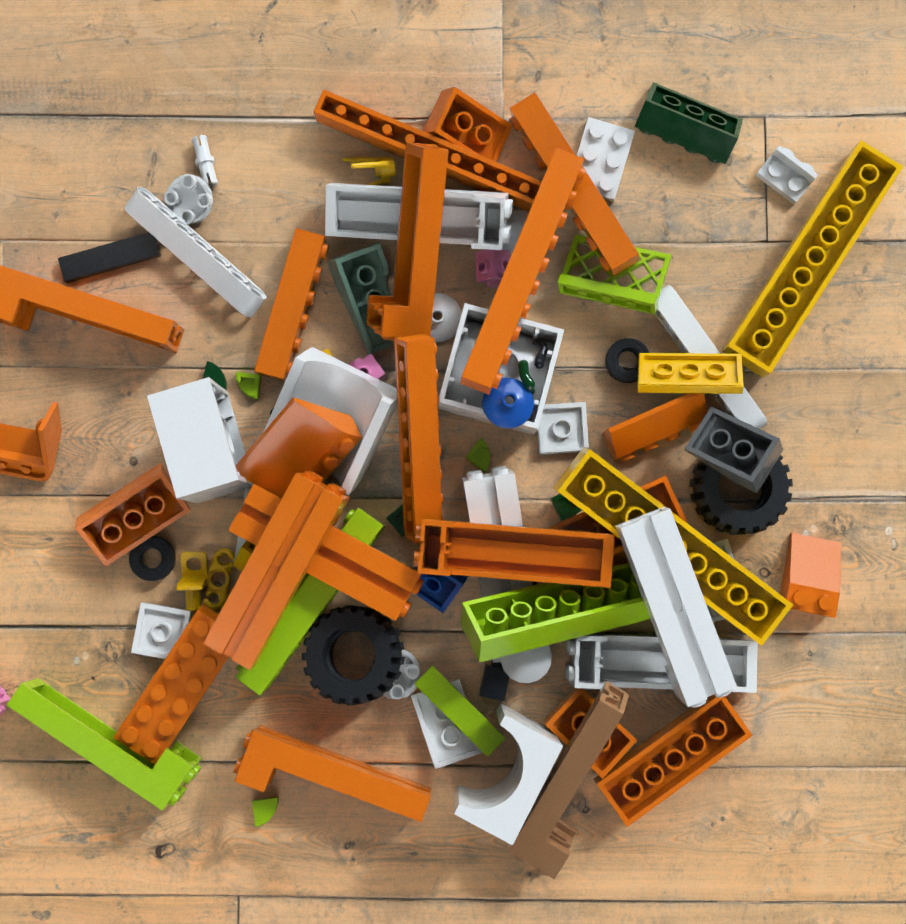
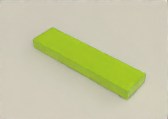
M433 665L414 683L487 757L504 741L505 736Z

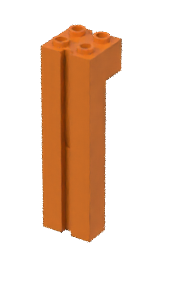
M406 142L393 296L369 295L366 325L374 329V332L381 335L384 340L394 341V338L419 334L431 335L449 152L448 149L435 145Z
M0 265V323L29 332L36 309H40L175 353L178 351L184 329L178 326L174 320Z
M312 471L295 473L203 642L207 647L220 654L232 658V661L248 670L256 666L331 526L336 525L350 497L345 495L346 490L334 483L328 484V486L322 482L323 477Z
M253 484L240 512L237 513L228 531L257 545L282 498ZM331 526L306 572L395 621L400 616L402 618L406 616L412 605L408 601L411 594H418L425 581L421 579L422 574H417L418 570L388 556L334 526Z
M423 519L421 524L416 526V540L421 542L420 550L414 553L413 566L418 567L417 574L462 575L611 588L615 535Z
M264 725L258 726L255 730L252 729L251 733L247 734L242 747L246 749L245 754L243 753L242 757L238 758L233 773L237 774L234 782L265 792L267 784L272 783L276 769L419 822H422L431 798V787Z

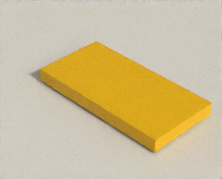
M639 353L638 393L743 394L742 354Z

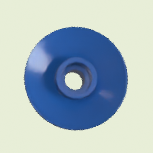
M501 378L497 389L492 388L490 395L483 394V411L488 420L498 427L506 429L519 427L529 419L533 412L534 400L532 393L517 379ZM505 398H513L514 403L507 404L505 402Z

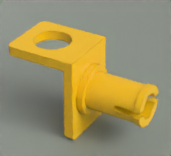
M204 551L182 552V577L176 585V590H185V609L187 611H197L202 606L200 590H202L207 581V554ZM193 557L199 559L201 568L196 571L189 569L187 566L188 559Z

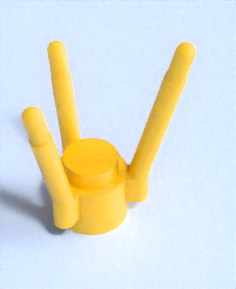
M393 157L342 158L343 162L354 163L351 164L352 169L374 168L375 176H380L381 179L367 185L379 186L390 183V177L396 176Z

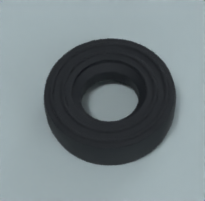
M632 338L616 341L606 354L605 364L607 371L615 380L622 383L638 381L639 353H649L647 347L642 342ZM629 351L636 355L637 365L634 369L625 370L619 365L618 359L621 353Z
M159 536L150 537L129 553V564L136 576L146 581H157L165 578L173 570L176 561L173 546L166 539ZM151 548L157 549L162 555V561L156 568H149L143 562L144 553Z

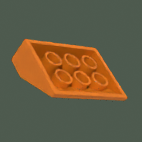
M293 397L235 466L240 476L282 498L295 473L312 471L322 476V482H324L362 439V436L352 416Z

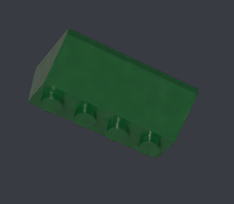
M653 82L634 127L639 128L644 134L656 135L668 144L680 145L690 153L704 155L714 163L721 162L726 164L738 140L743 119Z

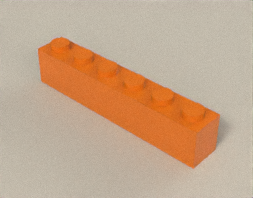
M298 228L295 229L254 370L261 376L285 382L292 367L294 355L299 353L301 349L302 339H299L301 330H305L308 324L309 315H306L308 306H312L315 300L316 292L313 291L315 282L319 283L323 269L320 268L322 258L326 259L329 251V245L324 235Z

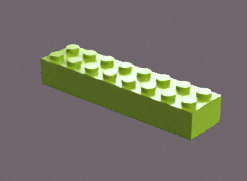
M358 507L356 511L351 509L343 520L346 525L342 531L372 546L386 526ZM306 573L299 585L300 588L294 594L256 666L248 670L238 664L236 669L239 672L235 678L258 695L265 693L310 633L308 630L312 624L317 623L318 618L323 615L339 590Z
M629 563L612 567L611 588L541 583L462 602L460 624L480 663L650 619L631 566Z

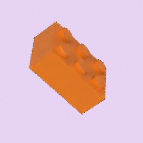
M573 688L543 722L559 739L568 745L594 699L582 688ZM618 723L591 768L603 779L637 742V739Z

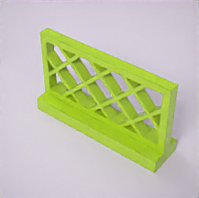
M575 234L563 273L560 274L557 282L559 293L656 315L658 301L672 255L635 247L639 253L640 261L614 277L608 270L606 273L609 278L600 282L596 281L592 275L603 269L601 265L589 270L584 261L595 255L598 259L601 257L596 250L580 257L577 248L579 243L587 244L585 241L587 236ZM654 259L664 261L663 267L655 272H652L647 264ZM578 264H581L585 273L579 276L569 275L570 269ZM644 266L649 275L637 281L632 271ZM628 274L633 283L627 287L619 286L616 280ZM652 279L657 287L655 293L643 291L640 285Z

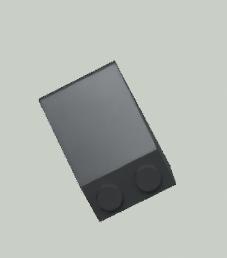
M711 406L685 447V451L735 483L757 493L783 452L780 438Z

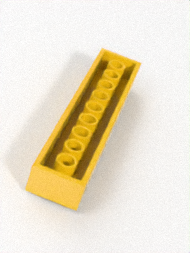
M860 140L854 146L722 349L723 353L742 354V365L762 378L771 374L904 166L863 140Z
M583 447L553 487L554 490L619 539L616 525L665 507L586 447ZM672 512L706 605L762 646L793 604Z

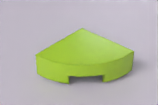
M236 372V381L241 391L248 397L259 400L262 376L259 374Z
M480 438L465 458L484 473H486L490 464V451L485 441Z
M279 796L254 799L252 801L255 827L265 824L272 818L278 807Z

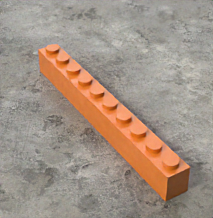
M323 89L313 111L316 122L405 159L406 142L431 144L448 149L446 177L479 191L509 193L508 199L513 200V205L530 212L542 182Z
M558 148L555 149L465 366L460 384L490 395L492 388H498L503 374L499 373L501 365L507 366L512 351L508 350L511 341H517L522 329L518 326L520 318L526 319L531 307V304L527 303L529 296L536 295L540 285V281L536 280L539 272L545 273L550 260L546 258L548 250H554L559 236L555 235L558 227L563 228L568 216L567 213H564L566 205L572 206L577 193L573 190L575 183L581 184L586 171L582 168L584 158Z

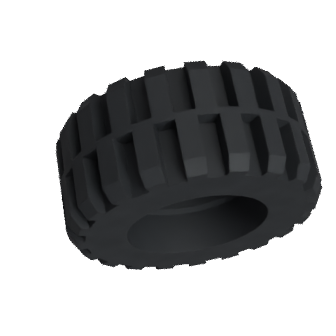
M780 455L762 484L761 496L757 504L748 510H735L729 507L720 495L719 478L721 473L699 460V463L692 470L694 474L693 479H690L689 487L693 489V494H690L691 501H695L697 505L695 510L698 515L702 514L705 518L703 521L708 525L716 527L715 530L727 532L731 535H745L764 531L768 526H772L779 521L778 517L784 515L788 509L785 506L786 502L791 501L792 493L788 492L789 487L793 486V481L787 477V472H790L788 464H782L780 460L783 459V456Z
M349 605L331 609L330 613L323 614L318 618L319 622L317 624H312L308 630L311 633L310 637L304 639L303 645L307 646L306 653H302V661L306 660L307 667L303 668L305 676L310 675L312 680L309 683L313 689L318 688L320 690L319 695L325 699H332V702L336 704L358 705L377 700L385 692L392 689L394 686L393 682L399 679L402 673L399 669L401 665H404L405 657H402L404 644L400 642L398 637L401 634L397 628L392 626V621L388 617L381 615L380 612L374 609ZM353 630L365 633L371 639L375 649V661L371 671L363 678L356 680L343 677L336 669L333 661V649L336 641L343 633Z

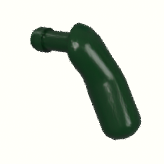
M520 360L518 362L519 376L524 387L530 390L533 395L535 394V382L529 374L528 361Z

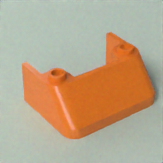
M53 402L45 417L37 422L36 430L0 423V474L42 482L50 478L54 470L62 433L57 402Z

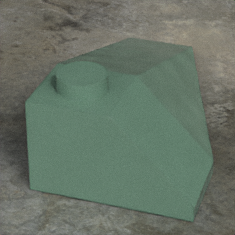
M380 243L327 261L336 288L368 355L392 346L391 340L382 339L381 335L375 333L374 329L366 325L369 295L390 296L387 283L389 269Z

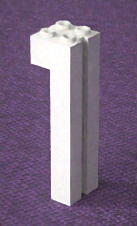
M342 183L327 184L325 236L398 240L402 187ZM445 189L440 243L471 245L472 249L502 250L511 239V225H507V218H510V215H512L513 200L508 199L509 193Z
M497 466L491 468V473L483 474L481 470L466 472L467 476L462 477L469 522L523 527L515 473L511 469L506 468V466ZM479 577L482 598L533 586L532 581ZM500 657L492 659L493 663L501 662Z
M662 507L616 525L615 527L668 665L664 667L675 695L687 707L691 706L693 708L704 705L707 697L714 694L716 698L727 696L731 693L730 690L737 688L671 509Z
M594 633L566 641V653L571 655V663L566 664L565 677L574 688L601 689L604 683L608 681L614 686L622 688L673 690L664 667L668 664L657 636ZM719 638L737 688L730 691L757 693L758 643L749 639Z

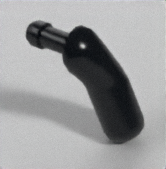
M533 339L532 344L540 348L535 357L534 366L537 369H541L545 363L548 346L546 343L543 345L537 339Z

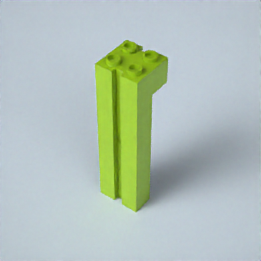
M39 678L22 682L7 703V706L162 811L168 805L173 807L176 802H179L187 790L184 785H188L202 768L198 765L202 757L178 741L171 750L166 748L156 764L151 763L114 739L113 737L117 732L115 729Z

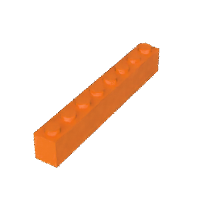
M536 93L510 107L512 115L509 118L510 123L516 132L520 130L523 134L522 141L527 150L534 151L537 156L534 160L541 171L547 170L556 148L575 155ZM585 171L581 184L575 183L573 188L577 193L572 206L566 205L565 210L568 211L570 209L575 216L572 218L575 226L579 231L584 230L587 238H585L587 245L592 252L595 250L601 257L598 259L601 267L605 272L609 270L614 277L639 261V253Z
M424 334L394 338L404 537L415 544L421 542L416 540V526L421 524L423 519L444 520L442 516L443 495L441 492L442 470L440 468L441 446L439 444L440 421L437 408L439 406V396L436 384L438 371L435 361L437 345L435 338Z

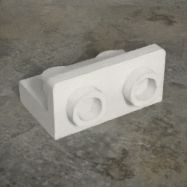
M778 146L755 176L795 205L810 184L817 178L818 174L814 172V168L811 165L799 161L791 150Z

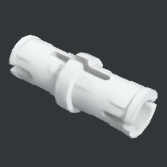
M199 135L201 146L198 137L195 136L191 141L197 158L195 159L196 167L199 168L201 178L208 184L209 188V177L212 187L218 185L213 167L215 160L210 154L207 136Z

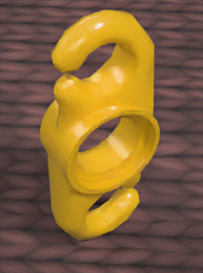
M221 548L214 553L207 575L208 588L205 591V595L208 597L212 594H217L219 602L212 604L208 598H205L203 603L214 611L219 610L225 604L231 583L230 571L233 563L229 562L223 565L219 562V557L223 554L227 555L230 560H234V553L227 548ZM216 572H222L225 575L226 582L223 586L218 587L214 585L212 577Z

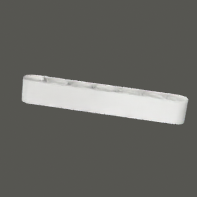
M142 187L136 188L124 207L125 211L244 316L252 318L267 298L265 293L151 192Z
M670 285L663 287L658 301L656 316L681 352L720 354L674 288ZM744 386L743 394H712L726 414L758 429L768 424L766 417Z

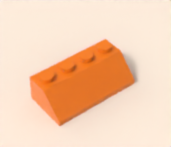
M704 393L685 394L605 430L602 436L613 460L615 461L620 458L622 462L636 457L634 452L643 448L644 452L658 447L657 442L666 438L667 442L681 437L680 432L689 428L690 432L697 430L708 412Z
M159 463L78 516L75 522V529L106 567L190 512L191 509L187 501L176 498L170 475L162 463Z

